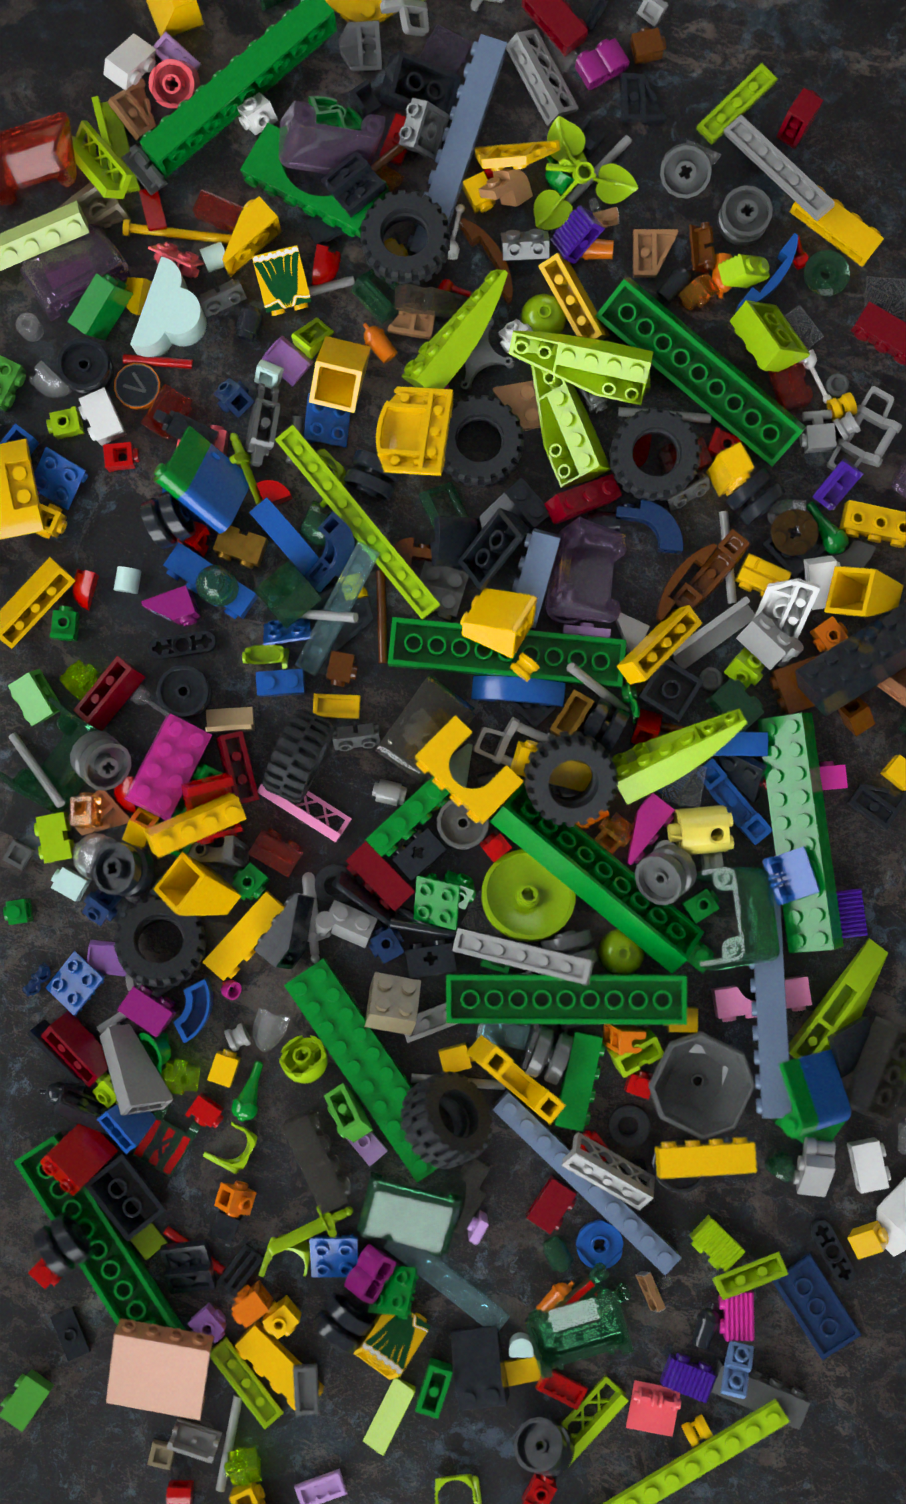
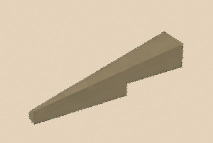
M91 182L58 207L61 208L77 201L87 220L89 232L101 227L109 228L111 224L122 222L124 219L131 220L121 199L104 198Z

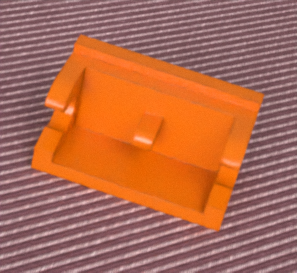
M604 1024L602 1042H605L606 1046L615 1053L624 1055V1053H638L642 1051L640 1047H632V1041L634 1039H645V1031L634 1024Z

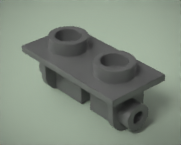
M135 144L129 149L130 152L121 157L150 195L168 184L164 179L165 176L161 175L154 164L150 162V159L142 151L141 146L139 147Z
M231 279L218 286L221 291L219 293L212 289L200 294V297L197 299L206 318L247 299L238 279Z
M702 471L697 472L686 488L677 495L664 500L665 502L668 501L669 511L682 508L688 501L695 497L703 496L710 489L709 477L705 476Z
M374 723L357 725L358 733H354L353 726L336 727L332 738L335 750L349 751L352 748H372L375 745H381L379 726L374 725Z

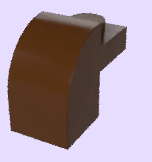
M414 538L402 539L393 546L411 569L412 560L432 562L431 545L418 544V547H414Z

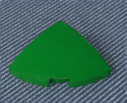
M309 96L310 112L320 145L339 142L366 131L363 120L352 108L348 107L346 111L344 107L337 105V100L333 98Z

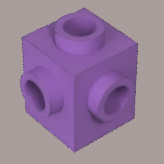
M208 1303L191 1317L188 1325L193 1329L192 1332L214 1336L213 1342L216 1343L225 1335L224 1330L227 1326L225 1321L227 1319L219 1309L215 1310Z

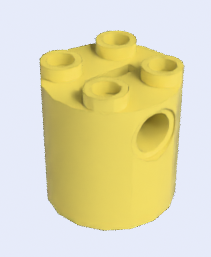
M724 805L676 809L674 812V823L667 825L668 840L670 843L676 842V845L684 849L689 855L728 852V850L734 849L733 836L730 835L729 827L733 826L732 813H728L727 807H724Z

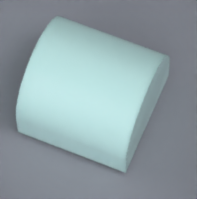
M221 241L200 250L209 273L225 267L222 261L225 250Z
M261 359L256 368L254 382L265 384V387L270 389L278 387L284 368Z
M118 566L114 590L138 594L141 571Z
M518 1332L511 1336L509 1340V1357H533V1345L529 1335Z

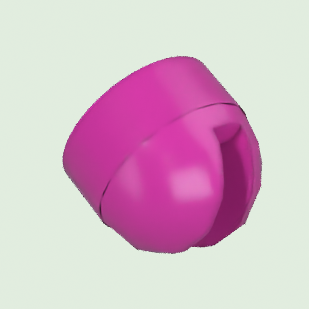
M226 980L223 982L220 990L224 997L229 1000H235L239 997L242 988L238 982Z

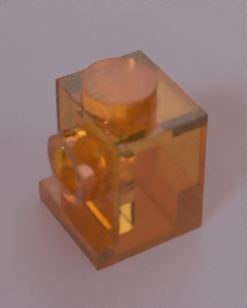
M706 273L696 277L678 295L682 299L683 305L688 310H692L696 306L699 308L703 307L711 300V297L718 295L721 291L710 275Z
M89 792L80 793V797L70 798V826L81 829L103 827V822H101V798L95 797L94 793Z

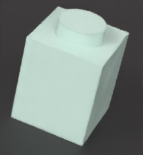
M62 867L61 870L57 869L51 879L54 883L51 888L73 901H80L91 880L69 867Z

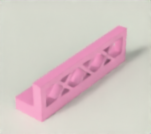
M263 784L257 790L259 794L334 842L339 840L352 818L309 791L306 795L314 801L308 802L305 796V803L295 805L291 801L266 791ZM318 802L323 807L324 815L314 817L310 814L308 804ZM305 805L306 811L301 809L299 806ZM326 808L332 811L333 813L327 814ZM338 815L345 820L338 832L330 827L328 817ZM325 818L326 824L319 819Z

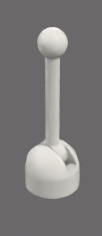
M463 204L456 206L457 215L450 239V250L448 251L447 259L454 260L458 258L459 246L455 238L461 214L465 211Z
M812 349L809 351V357L798 363L801 367L810 369L823 395V402L826 404V401L832 399V397L827 394L814 368L817 357Z

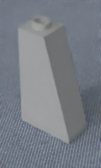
M114 1023L107 1026V1029L100 1035V1040L120 1114L128 1115L164 1109L173 1101V1097L131 1025Z

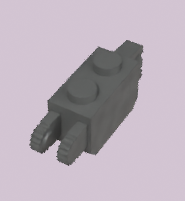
M261 383L258 385L256 398L251 407L245 444L247 452H251L250 465L256 467L262 465L263 457L268 456L269 451L273 448L280 411V403H277L279 388L273 387L270 393V401L264 400L265 384Z

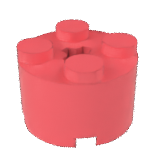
M166 59L156 65L149 76L151 94H153L160 105L166 108H177L182 101L189 100L200 86L197 70L183 60ZM176 80L178 87L171 85V81Z

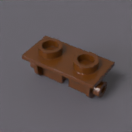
M710 222L701 223V227L690 224L689 239L691 242L693 270L708 274L709 270H713L716 264L714 247L707 248L708 244L714 243L713 227L710 226Z

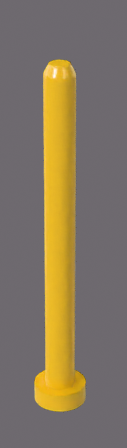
M124 219L123 236L137 233L215 243L221 241L224 244H228L232 236L229 234L168 227L164 230L149 232L147 225L133 224L129 219Z

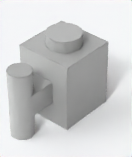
M831 410L802 413L803 421H812V425H807L799 436L800 446L804 447V453L832 451L837 446L835 424L823 423L824 419L832 418Z

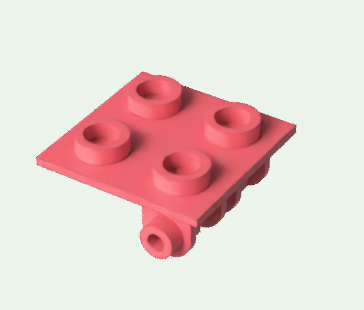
M169 242L164 244L158 243L148 247V249L156 252L154 260L157 261V264H159L161 256L170 259L177 264L181 274L188 278H197L200 271L197 269V266L205 263L198 259V255L189 251L183 253L177 250L178 246Z
M634 1380L626 1428L673 1437L677 1410L681 1407L680 1393L662 1385Z

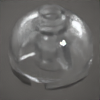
M93 833L86 835L77 842L73 848V863L79 874L94 881L93 863L97 853L102 847L109 843H114L116 840L103 834Z

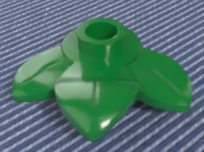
M626 682L621 687L623 703H629L633 725H635L636 718L640 717V710L635 700L637 699L635 685L631 686Z

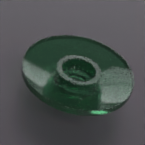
M823 250L813 254L804 267L806 285L812 292L820 296H833L840 293L850 279L848 262L841 254L835 251ZM821 273H827L829 278L823 279Z

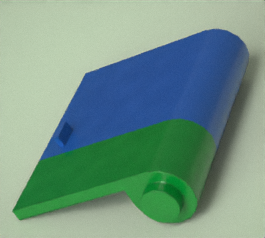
M191 426L187 427L170 461L165 464L160 463L153 472L156 483L219 534L226 531L231 525L249 489L243 470L236 464H232L226 455Z
M831 1049L778 1063L793 1108V1112L787 1113L782 1118V1128L788 1136L798 1137L845 1122L850 1118L851 1107Z

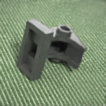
M225 836L224 845L218 848H214L213 843L200 844L196 841L193 842L188 855L208 867H236L237 869H245L249 864L250 847L235 836Z

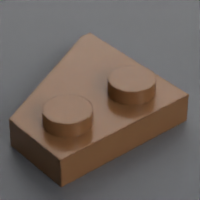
M143 78L136 85H131L126 91L122 90L107 102L136 141L142 138L147 131H153L156 127L154 117L150 111V101L146 99L144 91L145 81Z
M678 229L633 230V278L657 277L677 237Z
M415 289L393 323H390L388 326V333L431 340L439 292Z
M533 380L493 388L494 395L501 400L504 406L508 404L512 408V413L518 415L523 431L541 428Z
M98 790L71 813L67 819L81 835H87L128 824L130 817L106 790Z

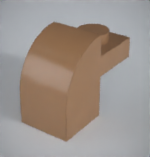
M504 168L500 171H492L494 178L487 180V184L479 188L481 198L495 200L500 198L502 205L518 207L533 196L527 176L517 169Z

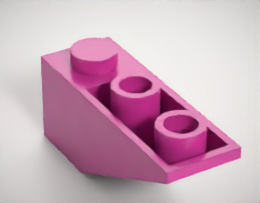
M653 792L647 796L636 810L626 861L628 865H632L633 862L637 864L645 855L643 849L647 844L652 846L660 836L657 833L662 826L666 828L674 818L671 815L674 809Z

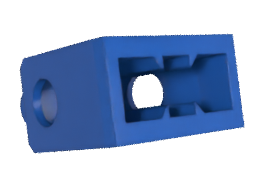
M117 1104L101 1115L97 1121L127 1154L140 1143L156 1121V1118L151 1111L121 1115Z

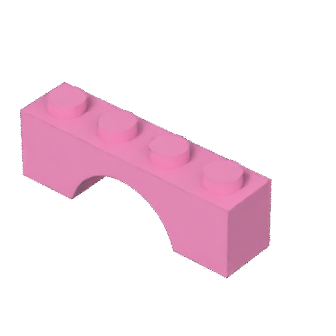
M800 975L784 978L786 1009L792 1008V1011L806 1010V1006L812 1005L807 976ZM737 986L711 989L715 1017L718 1019L722 1018V1022L735 1021L736 1016L745 1015L746 1018H756V1016H752L751 1002L756 1001L747 999Z

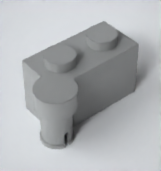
M762 612L736 638L769 670L781 659L782 661L778 666L785 667L793 657H797L804 649L800 640L790 637L774 624L773 620Z
M334 900L329 912L322 911L316 916L315 933L317 935L321 933L320 937H325L332 930L331 934L366 948L378 918Z
M805 1137L803 1154L798 1157V1169L793 1171V1184H796L797 1194L826 1196L835 1172V1142L817 1141L816 1138Z

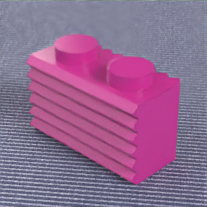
M751 1289L726 1300H723L719 1295V1309L723 1310V1319L719 1320V1333L723 1334L726 1341H754L753 1290Z

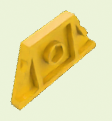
M325 0L335 12L340 14V17L351 22L379 20L380 23L395 14L381 13L380 4L382 0Z
M559 140L484 146L475 147L474 151L475 157L483 169L491 168V171H500L505 167L513 166V169H523L527 165L559 151L560 142Z

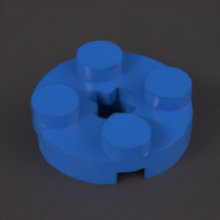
M597 1219L585 1224L578 1232L575 1241L577 1253L582 1262L588 1267L610 1268L621 1258L623 1251L622 1236L610 1222ZM596 1239L605 1240V1248L603 1250L600 1248L595 1250L593 1248Z

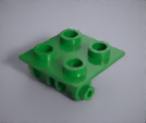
M429 873L428 877L417 875L413 920L457 930L460 885L439 881L437 874Z
M395 1266L391 1276L384 1282L378 1298L372 1304H369L368 1313L399 1315L398 1317L401 1319H408V1315H411L412 1303L410 1301H414L412 1294L416 1293L414 1289L419 1278L417 1268Z

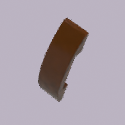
M465 218L461 219L460 229L471 247L480 243L495 268L505 270L508 273L501 295L509 305L512 303L513 295L512 279L506 260L503 261L502 252L484 230Z
M732 529L719 543L716 552L690 582H686L672 599L675 601V604L678 607L690 605L693 611L699 607L735 567L750 546V542Z
M713 543L698 550L687 558L674 572L659 599L656 612V621L658 623L664 619L675 604V601L669 595L691 565L694 563L701 568L717 545Z

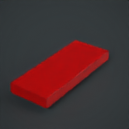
M146 189L139 190L148 231L167 229L158 191L150 195Z

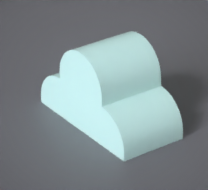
M162 256L131 341V346L136 354L144 357H160L169 350L171 344L177 346L193 345L202 338L207 326L206 317L196 296L188 290L179 268L173 261Z

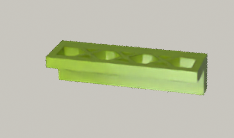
M98 96L91 97L101 138L133 175L126 193L140 190L137 177L121 158L130 152L124 124L107 102L101 103ZM108 158V159H107V163H108L109 170H111V168H110V160H109V158ZM118 172L120 183L123 175L120 172Z
M81 120L76 136L62 135L59 144L104 198L123 199L133 176L132 173L89 122ZM86 132H87L88 143H86V142L84 141V137H85ZM95 145H98L99 157L96 155ZM108 158H109V160H110V168H111V170H108V166H107V159H108ZM118 172H120L123 175L120 183Z
M607 1375L585 1396L578 1410L574 1409L561 1423L568 1429L571 1421H581V1430L578 1433H571L575 1448L572 1462L629 1401L627 1394ZM607 1383L615 1393L610 1398L600 1399V1390ZM597 1403V1413L594 1416H584V1407L587 1404Z

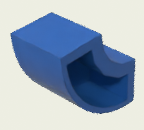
M209 977L184 989L186 997L185 1009L182 1015L173 1022L184 1043L192 1039L203 1029L211 1015L213 989Z

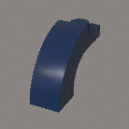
M647 500L640 501L639 509L635 508L633 504L617 506L615 510L616 517H619L620 520L640 522L653 530L658 541L657 552L682 553L683 538L680 528L673 516L663 507Z
M334 511L318 528L325 537V550L320 559L304 576L318 592H321L335 575L342 579L354 555L355 542L353 533L349 526Z

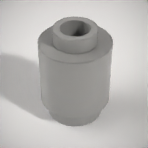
M380 779L379 783H374L372 796L376 797V802L393 806L403 805L407 787L402 786L401 783Z

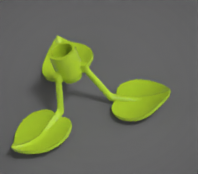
M558 116L552 123L547 141L559 140L560 150L551 154L553 159L560 161L568 157L571 162L576 164L573 170L574 181L561 197L555 190H546L537 196L534 203L536 227L541 230H553L565 224L573 208L564 199L578 183H587L591 178L598 182L596 186L598 197L608 204L619 203L638 189V185L632 175L617 164L603 165L599 169V178H597L591 163L581 162L573 158V156L579 155L583 151L585 136L577 125L561 116Z

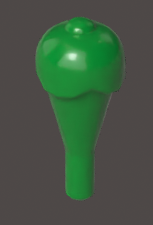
M815 502L808 503L806 508L818 525L825 551L829 554L843 553L849 544L846 532L837 528L821 513Z
M259 1061L254 1062L250 1078L237 1099H234L232 1103V1113L241 1122L253 1119L259 1109L257 1105L258 1081L264 1065Z

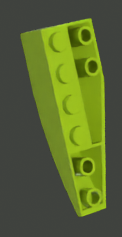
M498 269L491 271L486 276L485 282L473 292L471 297L435 336L420 347L419 355L415 360L408 362L404 368L405 372L401 377L416 388L444 389L466 362L482 337L499 301L508 273L505 270Z
M513 330L509 348L510 355L591 394L637 405L642 404L653 351L586 337Z
M531 365L543 445L560 487L564 488L590 481L611 470L595 429L574 385Z
M741 710L730 711L650 739L644 743H638L632 749L614 755L612 760L617 770L618 789L627 805L671 784L709 759L747 724Z
M870 938L866 941L789 1042L788 1051L791 1056L796 1059L830 1050L831 1047L827 1037L862 1016L888 955L887 951Z

